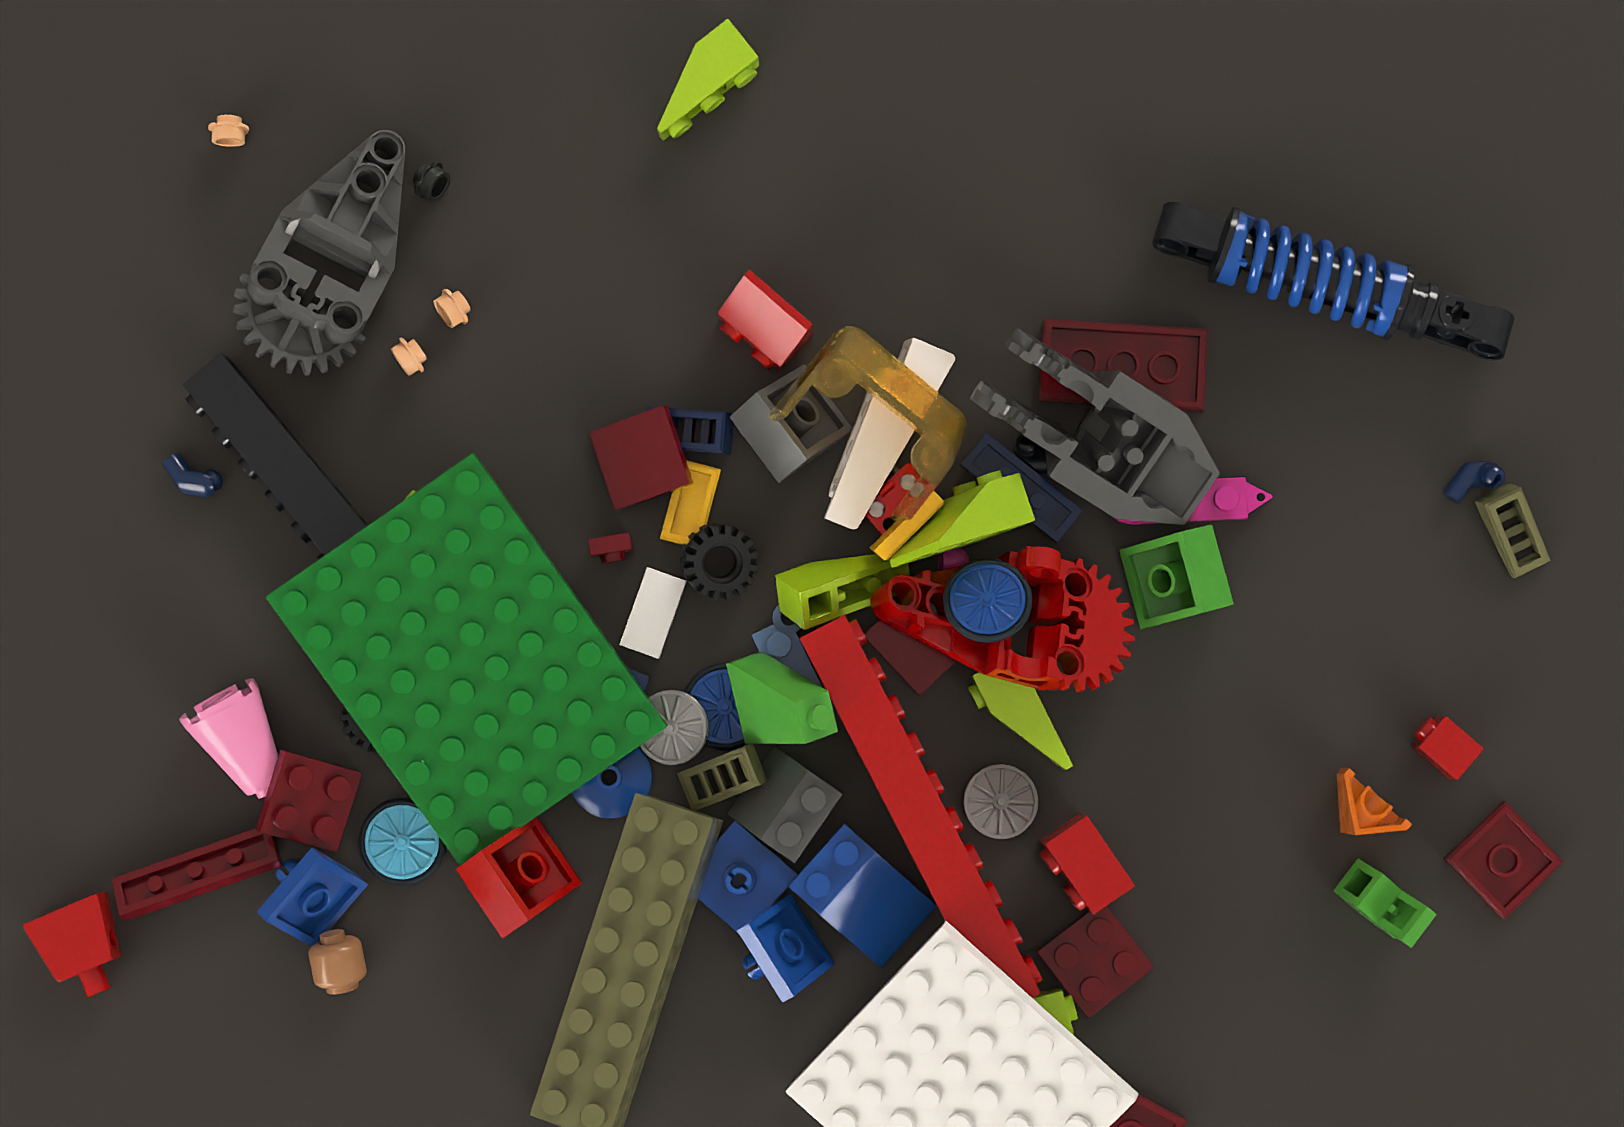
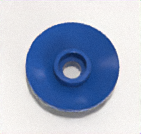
M637 747L607 768L616 772L617 781L615 784L606 785L602 781V774L604 772L602 771L573 791L572 794L578 804L587 812L601 818H619L628 815L635 793L648 795L652 783L651 766L647 756L640 747Z

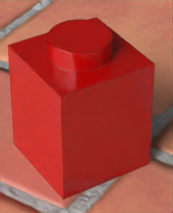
M1437 716L1434 720L1428 717L1415 731L1414 736L1417 740L1411 746L1413 750L1448 780H1458L1484 750L1481 745L1447 716Z

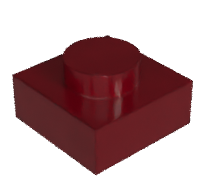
M629 532L588 539L590 556L593 558L600 557L601 564L626 560L625 553L634 551L632 537Z

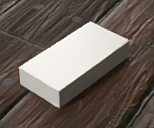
M647 567L619 645L659 659L687 581Z

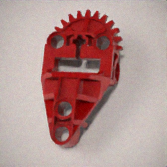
M1027 546L1019 552L1008 551L1001 557L996 558L1017 568L1026 578L1029 586L1033 587L1029 623L1041 626H1035L1028 630L1025 657L1016 654L1010 649L1011 637L991 643L977 642L957 632L949 623L944 611L943 594L948 580L961 566L931 573V569L924 570L914 577L905 574L897 575L878 587L872 593L870 599L873 613L881 621L983 675L1043 691L1046 689L1065 691L1069 689L1071 682H1073L1076 692L1084 691L1086 682L1091 690L1101 687L1099 678L1103 682L1108 683L1114 679L1111 670L1119 673L1124 669L1118 658L1126 660L1131 657L1132 653L1122 644H1130L1135 641L1134 636L1124 631V628L1134 625V620L1122 617V612L1130 608V604L1117 603L1116 599L1123 590L1121 587L1113 590L1107 588L1111 576L1107 574L1098 580L1097 565L1093 564L1086 570L1083 566V559L1077 558L1073 562L1061 559L1062 556L1059 551L1048 547ZM1065 584L1070 588L1071 594L1067 591ZM891 592L898 596L900 605L893 600ZM930 602L936 607L938 615L931 610ZM1057 661L1062 666L1063 673L1059 670L1057 666Z

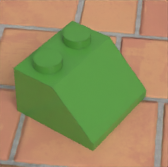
M1212 525L1181 531L1119 550L1140 629L1234 605Z

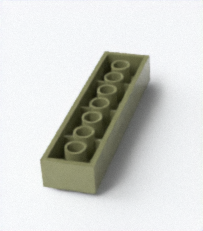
M635 793L530 1116L561 1127H624L723 820L650 795Z

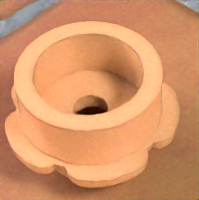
M219 115L217 116V123H210L208 130L212 131V143L225 147H239L245 144V135L248 134L249 127L242 123V118L239 116Z
M443 289L442 295L433 301L442 320L450 328L455 327L461 322L464 325L467 324L468 317L466 314L471 309L465 297L459 291L452 293L448 289Z
M399 338L400 343L390 349L394 357L408 376L418 370L422 373L424 368L421 363L427 360L424 352L414 339L407 343L404 338Z

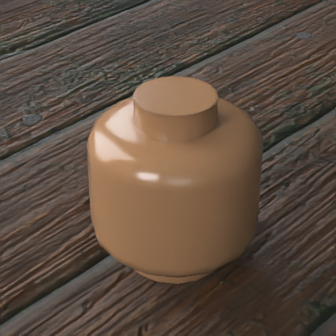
M334 929L321 933L319 935L320 941L313 944L308 950L315 985L326 989L328 994H342L357 989L359 981L367 974L360 939L355 936L345 935L343 929Z

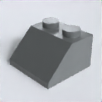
M805 364L756 392L730 416V419L742 436L747 440L778 483L804 468L848 435L853 429Z
M774 746L761 764L768 782L742 792L727 814L760 840L793 863H796L843 793Z

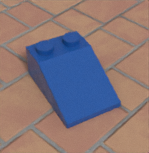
M845 822L788 885L820 916L881 968L937 906Z

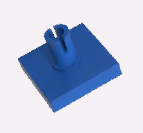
M735 820L716 842L698 899L738 933L737 930L771 907L798 873Z
M312 847L300 862L296 859H288L282 863L289 874L287 875L281 868L277 869L276 878L281 884L260 907L257 913L267 923L312 946L320 941L319 935L321 933L329 931L368 886V883L359 874Z
M791 894L780 899L737 930L751 952L743 958L744 969L746 970L758 963L757 968L747 974L755 980L765 975L782 1003L795 996L835 965Z

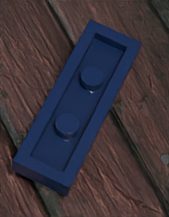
M987 432L960 464L962 468L976 479L1001 470L1003 477L1020 473L1035 517V521L1030 523L1055 543L1061 539L1083 511Z

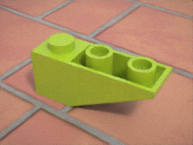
M726 19L695 44L657 127L659 137L663 141L670 135L674 139L681 136L693 125L691 121L693 117L702 110L706 114L713 111L725 100L723 96L725 92L734 85L742 88L757 75L755 69L759 67V57L729 19Z

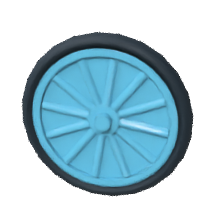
M408 798L391 799L379 804L366 817L359 834V850L365 866L375 877L391 885L407 886L427 879L441 864L446 850L445 844L412 799Z

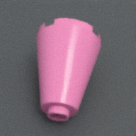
M249 678L245 680L248 688L238 690L236 684L194 706L193 708L197 715L190 720L186 713L179 720L191 736L247 796L256 794L258 799L267 794L278 760V753L258 685L254 678Z

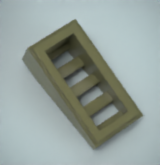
M1509 483L1474 500L1480 516L1512 578L1519 577L1551 561L1520 486ZM1510 502L1511 506L1499 512L1496 511V508ZM1517 516L1518 522L1503 528L1502 522ZM1523 531L1525 532L1526 537L1511 544L1509 543V538ZM1532 546L1534 552L1516 560L1515 553Z
M748 744L677 773L690 808L694 811L768 782L753 744ZM738 758L747 779L746 782L741 783L733 760ZM721 764L726 766L733 784L731 788L727 787L719 767ZM711 769L720 791L714 794L705 772ZM694 775L699 777L706 794L704 799L700 800L691 779Z

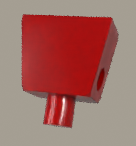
M106 891L96 893L23 924L26 934L58 983L78 975L87 998L111 988L102 965L121 957V951Z

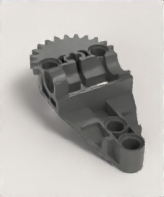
M379 130L373 133L281 211L258 253L249 275L242 273L239 281L246 286V289H236L234 297L246 303L234 305L233 313L246 316V318L238 321L236 328L237 330H251L243 342L245 345L256 342L260 343L255 354L257 358L268 352L272 353L271 367L274 368L283 359L286 360L287 373L291 374L296 363H300L304 375H309L312 363H315L323 374L328 370L327 359L337 367H340L344 362L340 352L353 357L356 350L352 343L363 344L366 337L361 332L395 269L405 161V144L397 133L390 130ZM375 151H384L388 153L392 159H382L376 155ZM357 184H368L372 187L374 192H363L361 189H359ZM292 239L365 277L366 279L359 292L324 275L311 303L307 308L301 306L300 303L303 301L317 270L286 255ZM269 279L275 283L277 288L273 290L265 289L259 284L258 280ZM344 318L350 323L351 328H340L333 319Z

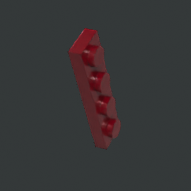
M254 828L114 877L111 881L119 916L124 921L279 868L283 864L276 836L261 833Z

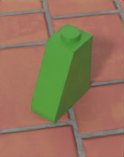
M757 652L726 663L745 744H807L838 732L828 690L764 652Z

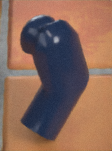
M175 453L162 462V465L183 494L206 498L214 495V492L221 489L223 485V479L219 472L213 469H209L205 473L191 471L180 453Z
M1492 461L1466 462L1457 471L1442 493L1452 502L1459 504L1471 488H1497L1501 486L1505 480V472L1503 468Z

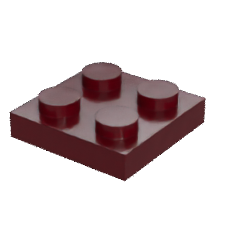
M281 749L255 829L261 833L337 853L362 773L354 769Z
M1107 906L1094 915L1087 911L1037 950V953L1088 1019L1154 968Z

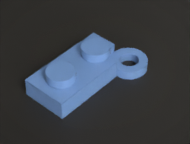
M779 605L776 606L772 617L774 624L752 634L759 652L766 653L821 686L796 632L801 627L796 623L790 626L783 624Z

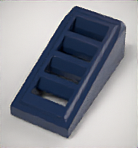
M647 406V411H648V410H651V409H654V408H656V407H648V406ZM669 408L677 433L679 418H684L683 440L680 442L683 451L731 454L734 423L730 419L732 413ZM696 419L701 420L699 443H694ZM713 421H716L715 443L711 444Z

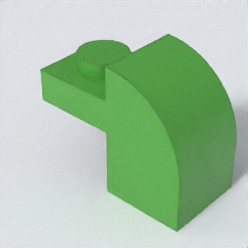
M1359 858L1333 890V892L1374 925L1410 948L1413 947L1437 915L1429 907L1402 891L1384 874Z

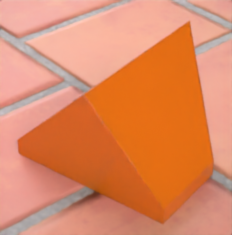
M1341 768L1338 771L1337 789L1340 832L1351 835L1406 831L1410 828L1412 823L1406 818L1397 816L1392 811L1393 806L1380 798L1369 785L1367 787L1362 785L1353 777L1355 773L1350 768Z

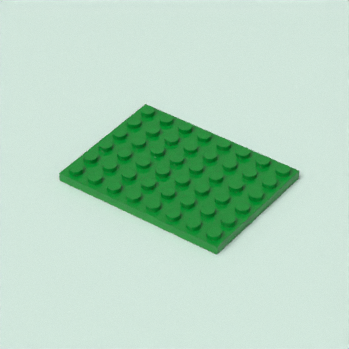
M475 452L468 455L265 597L460 866L513 829L521 828L667 727L663 717Z

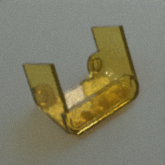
M854 326L844 327L837 330L829 338L768 417L773 421L786 418L811 386L824 396L838 398L848 394L858 383L921 435L911 451L912 466L921 477L890 515L895 521L911 520L951 469L967 433L966 418L959 409L865 331Z

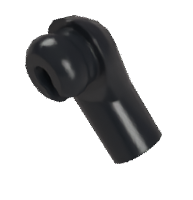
M1020 434L1014 444L1015 455L1038 474L1047 473L1045 449L1023 434Z

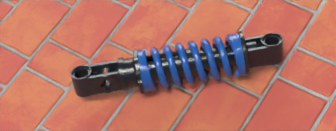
M1167 202L1163 205L1152 240L1153 247L1163 254L1181 257L1208 266V282L1210 283L1218 282L1230 287L1234 286L1241 271L1249 273L1245 287L1248 293H1256L1262 278L1270 280L1266 296L1269 300L1274 301L1278 299L1283 285L1288 286L1287 293H1290L1287 301L1290 307L1295 308L1299 306L1301 298L1311 300L1308 309L1312 314L1320 313L1323 304L1332 307L1329 316L1333 321L1341 320L1344 311L1353 314L1350 323L1354 328L1362 327L1365 318L1369 319L1366 330L1380 336L1381 339L1389 340L1396 330H1402L1406 333L1409 332L1410 338L1420 340L1421 337H1424L1439 344L1469 352L1481 359L1495 361L1505 357L1515 319L1512 313L1500 307L1488 306L1460 295L1439 290V286L1431 282L1427 285L1414 281L1415 268L1412 265H1402L1390 260H1384L1376 267V260L1373 255L1363 253L1355 260L1353 249L1347 246H1342L1334 253L1332 242L1326 239H1321L1313 247L1310 234L1300 232L1291 241L1289 227L1280 225L1270 234V225L1267 220L1259 218L1254 221L1255 217L1246 215L1237 207H1233L1226 219L1196 210L1180 202Z

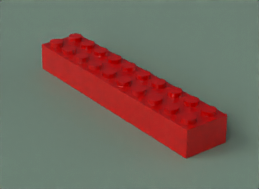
M843 615L801 637L800 642L824 688L829 691L830 700L944 920L952 925L1029 996L1033 998L1041 994L1036 984L1043 979L1032 958L1028 954L1023 957L1021 956L1017 945L1023 943V940L1013 921L1009 917L1003 920L997 908L1004 904L994 884L990 880L983 883L977 870L983 868L984 865L973 844H963L958 832L964 830V826L954 807L949 806L945 808L938 795L945 792L934 769L931 768L925 771L919 757L926 753L919 739L913 731L906 734L899 720L906 717L895 694L889 697L886 696L880 682L887 678L876 657L867 659L861 645L867 643V639L857 620L848 622L846 616Z

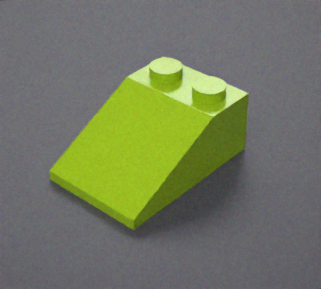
M1001 470L978 477L979 486H977L976 481H971L952 488L954 496L943 500V505L891 557L889 560L891 567L894 568L977 543L1035 521L1020 473L1003 477Z

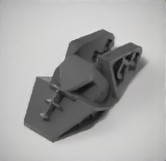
M1016 327L1004 345L1026 362L1036 365L1059 383L1084 397L1092 405L1091 409L1075 433L1071 434L1060 423H1054L983 380H980L969 398L995 418L998 417L1005 420L1025 437L1043 447L1046 454L1048 476L1112 517L1119 520L1185 525L1220 474L1189 416L1175 407L1169 400L1141 385L1120 370L1090 372Z

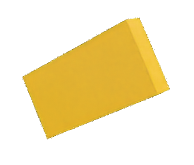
M686 460L694 484L672 491L660 536L661 540L687 545L690 541L688 536L692 532L696 534L700 531L699 527L707 525L721 469Z
M928 489L870 549L880 559L888 561L943 505L944 501L935 491Z

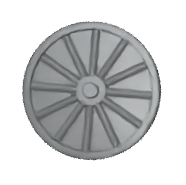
M665 690L650 696L649 699L667 723V727L640 745L641 749L651 759L666 765H677L694 758L704 747L709 732L708 718L702 705L691 695L679 690Z
M1005 764L991 765L978 771L968 782L963 798L964 811L971 825L981 834L994 839L1012 838L1023 833L1035 819L1038 810L1037 790L1032 780L1022 770Z

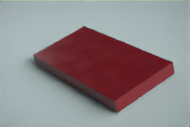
M1055 319L1043 320L1042 343L1090 372L1120 370L1141 385L1166 398L1182 411H1204L1208 328ZM1040 369L1039 402L1091 405L1084 397L1065 387L1051 375Z

